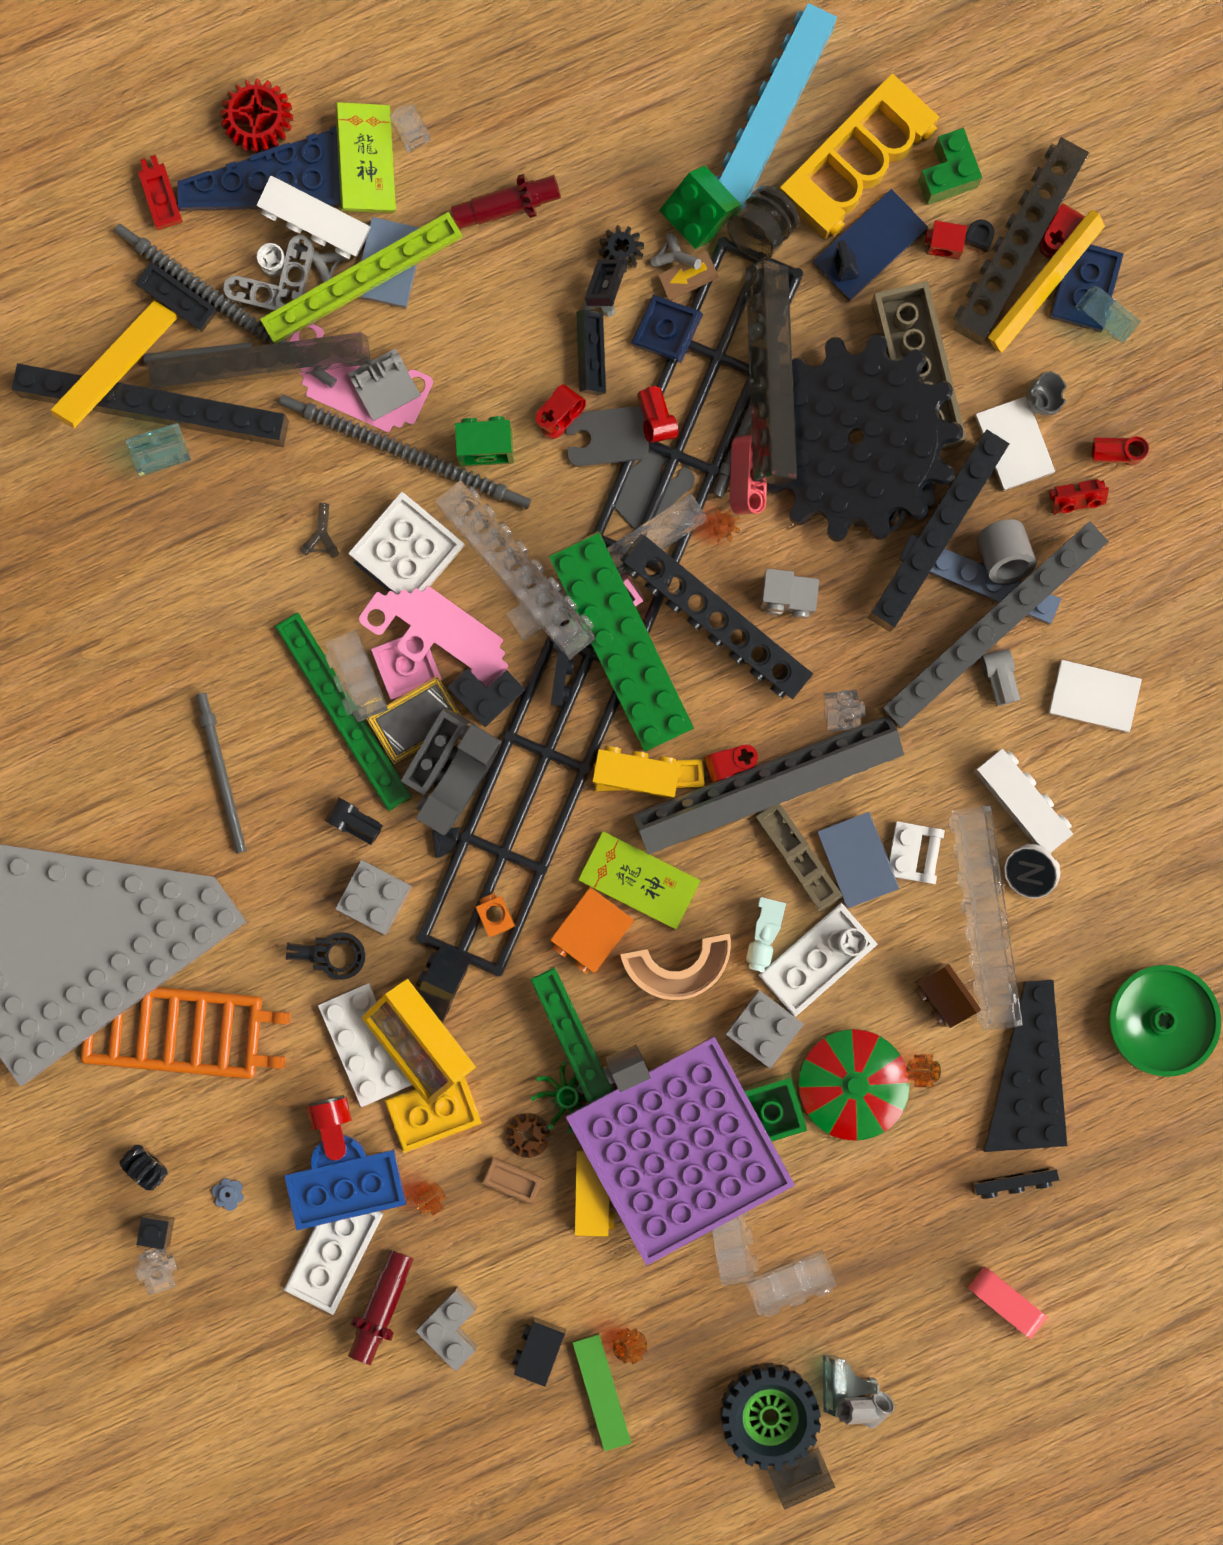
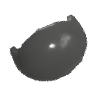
M1052 371L1041 373L1028 384L1026 390L1027 403L1034 413L1045 417L1058 413L1066 402L1063 398V392L1067 388L1065 381L1059 374Z

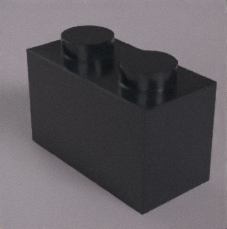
M536 1317L532 1324L527 1323L521 1339L526 1340L523 1350H516L511 1364L516 1367L514 1375L545 1387L566 1329Z

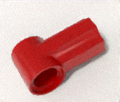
M651 386L639 391L637 397L645 419L643 422V432L647 442L653 443L677 438L678 424L674 415L668 412L661 387Z
M1139 436L1131 438L1094 437L1092 462L1137 465L1148 454L1149 444L1144 438ZM1130 445L1139 447L1141 456H1132L1128 451V447Z

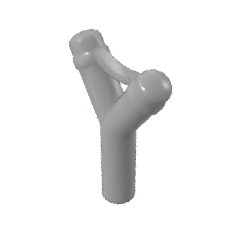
M673 233L666 235L663 249L650 260L653 267L679 262L696 270L700 268L702 263L700 259L681 252L677 238ZM669 246L670 253L665 254Z
M301 243L300 245H295V250L301 255L303 251L307 252L308 247ZM314 251L312 259L323 283L332 278L335 268L341 261H346V257L336 252L318 253ZM335 262L329 272L325 263Z

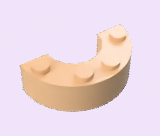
M730 934L701 939V951L697 960L690 967L681 971H668L659 967L651 959L648 949L620 955L628 975L644 991L663 999L682 1000L705 992L717 982L729 960L731 939Z

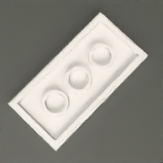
M840 903L758 976L793 1016L796 1017L878 944L846 907ZM855 928L865 933L868 945L861 955L849 956L842 953L839 949L838 937L844 930Z
M378 1211L315 1226L284 1291L334 1315L384 1213Z

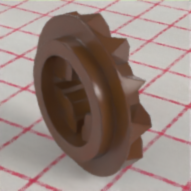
M524 1113L516 1116L509 1123L506 1131V1140L509 1148L516 1155L531 1158L540 1155L547 1148L550 1141V1130L545 1120L533 1113ZM533 1124L534 1127L532 1135L535 1136L536 1139L539 1140V1142L536 1140H529L528 1143L525 1144V1146H522L523 1136L520 1135L519 1132H517V1129L520 1131H527L528 1128H530Z

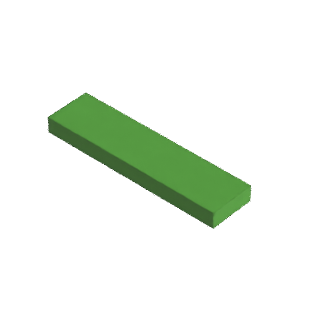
M600 1333L573 1341L604 1451L631 1444Z

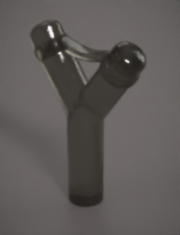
M319 503L316 531L300 548V552L303 555L307 556L311 552H323L329 554L331 558L339 555L337 547L327 532L330 504ZM321 540L326 550L314 549V547Z

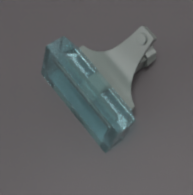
M823 1355V1412L838 1417V1402L842 1398L879 1393V1384L876 1378L868 1377L861 1379L853 1373L845 1359L835 1355Z

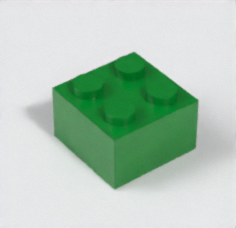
M704 165L686 175L659 211L696 250L714 239L741 204Z
M503 416L489 417L488 421L477 422L476 418L461 419V423H455L456 453L460 467L514 463L513 434L510 420H505Z
M790 1072L742 1087L772 1142L807 1131V1125Z

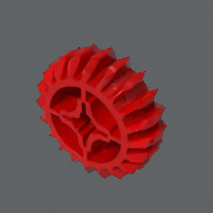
M256 78L254 85H251L249 80H245L244 84L246 87L243 88L236 84L235 89L237 92L228 91L227 96L230 101L222 100V106L225 110L220 111V116L224 119L221 125L223 129H227L225 132L227 138H233L232 142L235 146L242 144L244 151H247L252 146L254 153H258L260 146H263L264 151L269 149L268 145L271 143L274 147L279 146L277 139L286 140L287 137L283 131H291L292 127L288 122L294 120L293 114L290 113L293 108L291 103L287 102V94H280V87L276 85L272 88V84L268 80L262 86L258 78ZM262 99L274 103L278 111L264 107ZM251 100L247 106L241 107L244 103ZM258 109H259V111H260L261 114H258L257 119H256V124H255L253 118L256 117V113H258ZM236 121H242L243 124L250 125L252 133L241 130L236 125ZM272 125L268 130L263 132V129L266 126Z

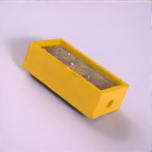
M408 979L387 992L361 1017L428 1106L452 1089L476 1068Z

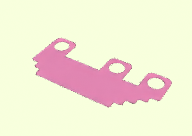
M314 324L305 327L313 329L316 333V340L310 345H305L299 340L300 331L293 334L289 344H293V349L299 348V353L305 352L306 358L308 356L316 360V365L337 379L334 387L330 388L310 373L305 374L302 372L299 366L297 373L304 377L302 385L308 387L306 396L386 432H390L394 425L400 428L404 422L415 423L433 385V380L430 376L417 370L408 371L411 378L421 377L425 381L426 386L424 391L420 393L421 396L373 421L348 376V373L359 368L366 353L365 348L344 339L339 343L332 360L329 361L315 354L324 335L321 327ZM348 346L354 347L358 352L357 360L351 364L345 363L341 359L342 350Z
M429 586L423 592L415 588L412 593L402 590L399 595L392 591H389L386 596L376 592L359 617V621L363 626L379 635L386 630L395 615L411 625L398 644L400 652L413 661L419 662L435 642L472 668L471 672L478 680L483 682L484 686L503 669L508 668V664L502 660L505 651L500 649L503 639ZM380 609L385 614V621L381 626L375 627L369 624L367 616L371 610ZM418 636L422 639L424 647L420 653L412 654L407 650L406 642L410 637Z

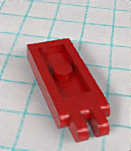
M156 154L150 156L153 164L152 167L148 166L146 158L140 159L143 170H139L138 174L156 229L161 230L183 223L165 164H159Z

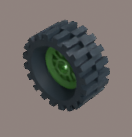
M766 1363V1367L759 1368L758 1364L751 1366V1371L747 1373L744 1370L738 1374L739 1378L735 1382L732 1380L729 1383V1390L727 1394L724 1393L723 1405L720 1408L723 1432L728 1445L733 1448L734 1454L738 1458L742 1456L746 1464L752 1467L754 1463L758 1464L760 1470L766 1471L768 1466H774L775 1471L783 1470V1464L789 1463L790 1467L796 1465V1459L799 1456L804 1459L809 1454V1446H815L817 1442L816 1433H820L821 1428L819 1417H821L820 1409L810 1385L796 1371L791 1372L784 1365H780V1368L774 1367L773 1363ZM770 1395H775L773 1401L771 1402ZM762 1396L766 1397V1402L764 1403L760 1398ZM782 1398L783 1401L778 1404L779 1399ZM757 1401L760 1407L753 1405V1403ZM786 1406H789V1408H790V1409H787V1410H782V1409H784ZM774 1409L777 1411V1417L772 1421H766L762 1418L764 1411ZM750 1410L757 1412L754 1414H749ZM790 1416V1419L788 1420L783 1417ZM751 1420H757V1421H756L755 1423H753V1424H751V1422H750ZM780 1423H782V1424H784V1425H787V1426L783 1429V1428L781 1427ZM762 1425L760 1432H758L756 1429ZM775 1427L779 1430L777 1434H774ZM767 1428L770 1429V1435L765 1434Z

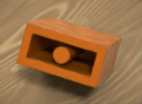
M590 887L551 938V941L555 943L552 948L564 958L567 954L575 958L577 961L574 965L585 974H588L589 971L595 974L634 922V919Z

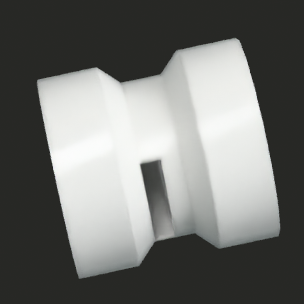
M273 243L261 246L257 252V260L261 269L270 277L280 276L285 261L282 249Z
M846 929L838 937L839 949L842 953L849 956L861 955L868 945L867 936L859 929Z

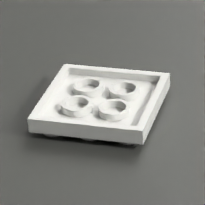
M401 492L353 547L349 555L390 590L399 595L402 590L412 593L417 588L423 592L426 587H430L463 549L465 544L405 493Z

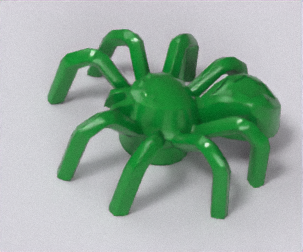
M567 1061L562 1062L560 1066L561 1086L548 1076L536 1078L537 1082H549L556 1091L536 1093L531 1097V1100L535 1101L542 1097H555L551 1101V1103L557 1102L554 1108L556 1109L561 1106L557 1114L550 1121L549 1129H553L566 1109H568L570 1114L574 1112L573 1107L577 1109L583 1107L578 1103L579 1101L587 1100L585 1095H580V1093H583L580 1084L578 1083L574 1086L577 1081L575 1074L572 1076L569 1084H567L565 1076ZM569 1124L567 1133L571 1134L573 1130Z

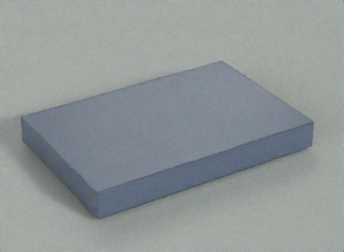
M372 217L371 229L367 236L362 261L414 232L419 227ZM417 264L358 298L407 309Z
M870 812L818 831L847 908L900 889Z

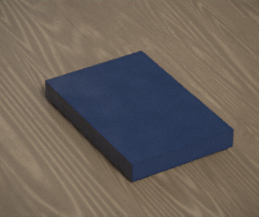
M1090 244L1059 282L1049 318L1102 332L1124 253Z

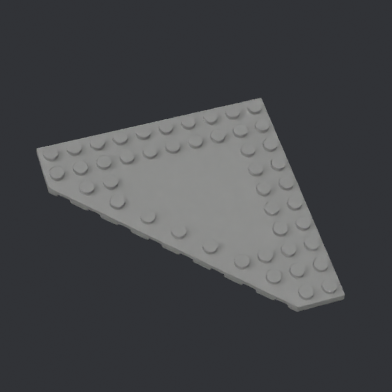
M0 844L1 1060L20 1086H24L247 923V920L216 877Z

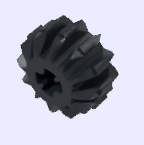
M617 225L615 234L608 229L606 231L607 238L600 239L599 242L602 248L599 249V256H603V260L623 259L626 266L625 272H627L628 264L632 268H636V260L643 259V253L640 250L644 249V242L638 241L640 238L638 232L630 235V226L626 227L625 232H621V227ZM617 246H620L621 248H624L626 246V252H623L622 250H619L617 252Z
M134 1145L131 1149H128L119 1161L122 1170L145 1190H154L164 1181L168 1174L165 1165L142 1145Z

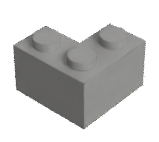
M766 569L763 576L760 609L766 610L765 614L780 616L782 612L793 613L795 618H809V615H814L816 612L819 579L794 576L793 571Z
M458 1286L416 1330L455 1372L477 1348V1345L459 1328L475 1312L477 1305Z

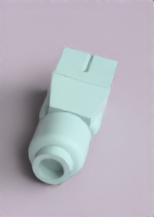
M762 897L759 898L757 907L761 908L755 924V941L749 944L746 961L749 963L748 969L764 972L765 967L770 965L773 954V947L770 945L781 928L786 903Z

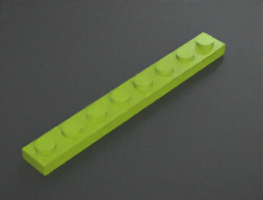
M447 212L260 320L276 345L462 239V233L450 213Z

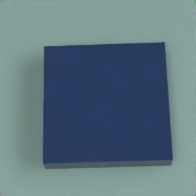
M653 295L631 344L633 347L681 363L703 314L696 309Z

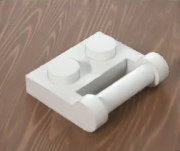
M896 821L889 862L895 877L936 884L937 876L934 875L941 838L944 839L945 830ZM922 835L930 836L924 874L916 872Z

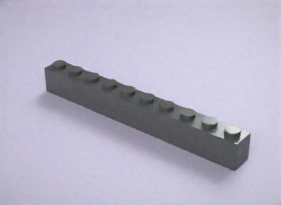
M1091 521L1086 523L881 709L889 715L899 728H903L1109 541Z
M887 715L635 813L633 818L649 855L903 756L904 752L899 733L893 721Z

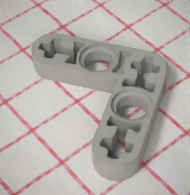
M303 235L294 236L290 240L279 286L241 276H231L224 283L223 290L225 295L236 302L273 311L284 306L285 304L282 303L283 298L289 297L290 290L284 289L286 284L293 288H299L298 293L293 290L292 299L303 295L314 255L312 241ZM301 241H304V245L308 247L307 252L303 251L300 257L301 261H306L304 266L297 262H291L292 257L296 260L299 253L295 250V245H300ZM294 267H298L302 271V278L296 283L288 279V272ZM237 281H240L239 285L241 287L250 289V284H253L250 290V300H246L248 294L238 292L234 296V291L230 290L231 285H236ZM262 287L267 288L270 292L269 300L264 303H260L256 299V292Z

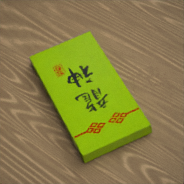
M337 102L335 113L341 211L394 213L396 211L390 105Z
M604 831L578 881L676 930L701 880L648 855Z

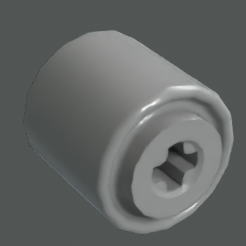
M1014 519L997 521L985 527L978 535L977 545L992 582L998 584L1016 582L1028 576L1035 569L1037 560L1025 527L1020 521Z

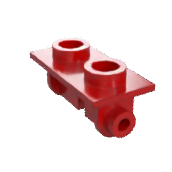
M1098 479L1078 482L1079 491L1077 492L1073 484L1055 486L1054 490L1049 491L1050 499L1054 501L1052 513H1071L1078 509L1097 508L1105 505L1109 487H1105L1104 480L1099 481Z

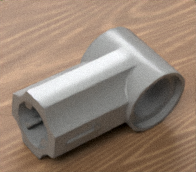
M1007 648L982 655V668L986 678L990 681L996 706L1019 701L1020 696L1013 674L1015 666L1010 650Z
M879 1391L878 1394H873L871 1397L842 1398L838 1402L837 1415L840 1422H845L847 1425L864 1424L869 1428H876L894 1411L895 1406L888 1394Z

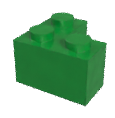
M964 128L938 136L934 149L940 164L922 170L918 179L927 205L976 189L983 178Z

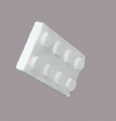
M370 983L318 1005L361 1107L412 1085L361 1018L377 1002Z

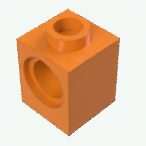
M495 893L480 899L481 905L476 906V909L489 938L516 927L503 896L496 897ZM493 906H498L502 910V918L498 922H491L487 917L489 908Z

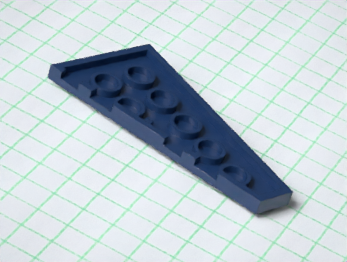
M336 126L331 127L329 131L317 135L316 133L308 135L306 139L294 143L288 142L251 155L246 160L228 163L226 167L211 172L208 170L178 181V209L180 211L262 209L257 206V203L270 176L297 188L333 208H341Z

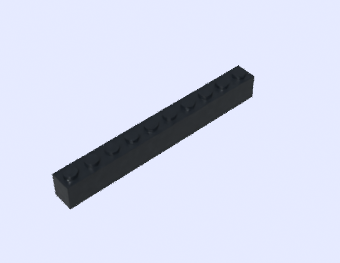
M17 363L11 390L22 398L57 404L82 375ZM119 382L91 410L284 447L289 424L288 418L283 413Z

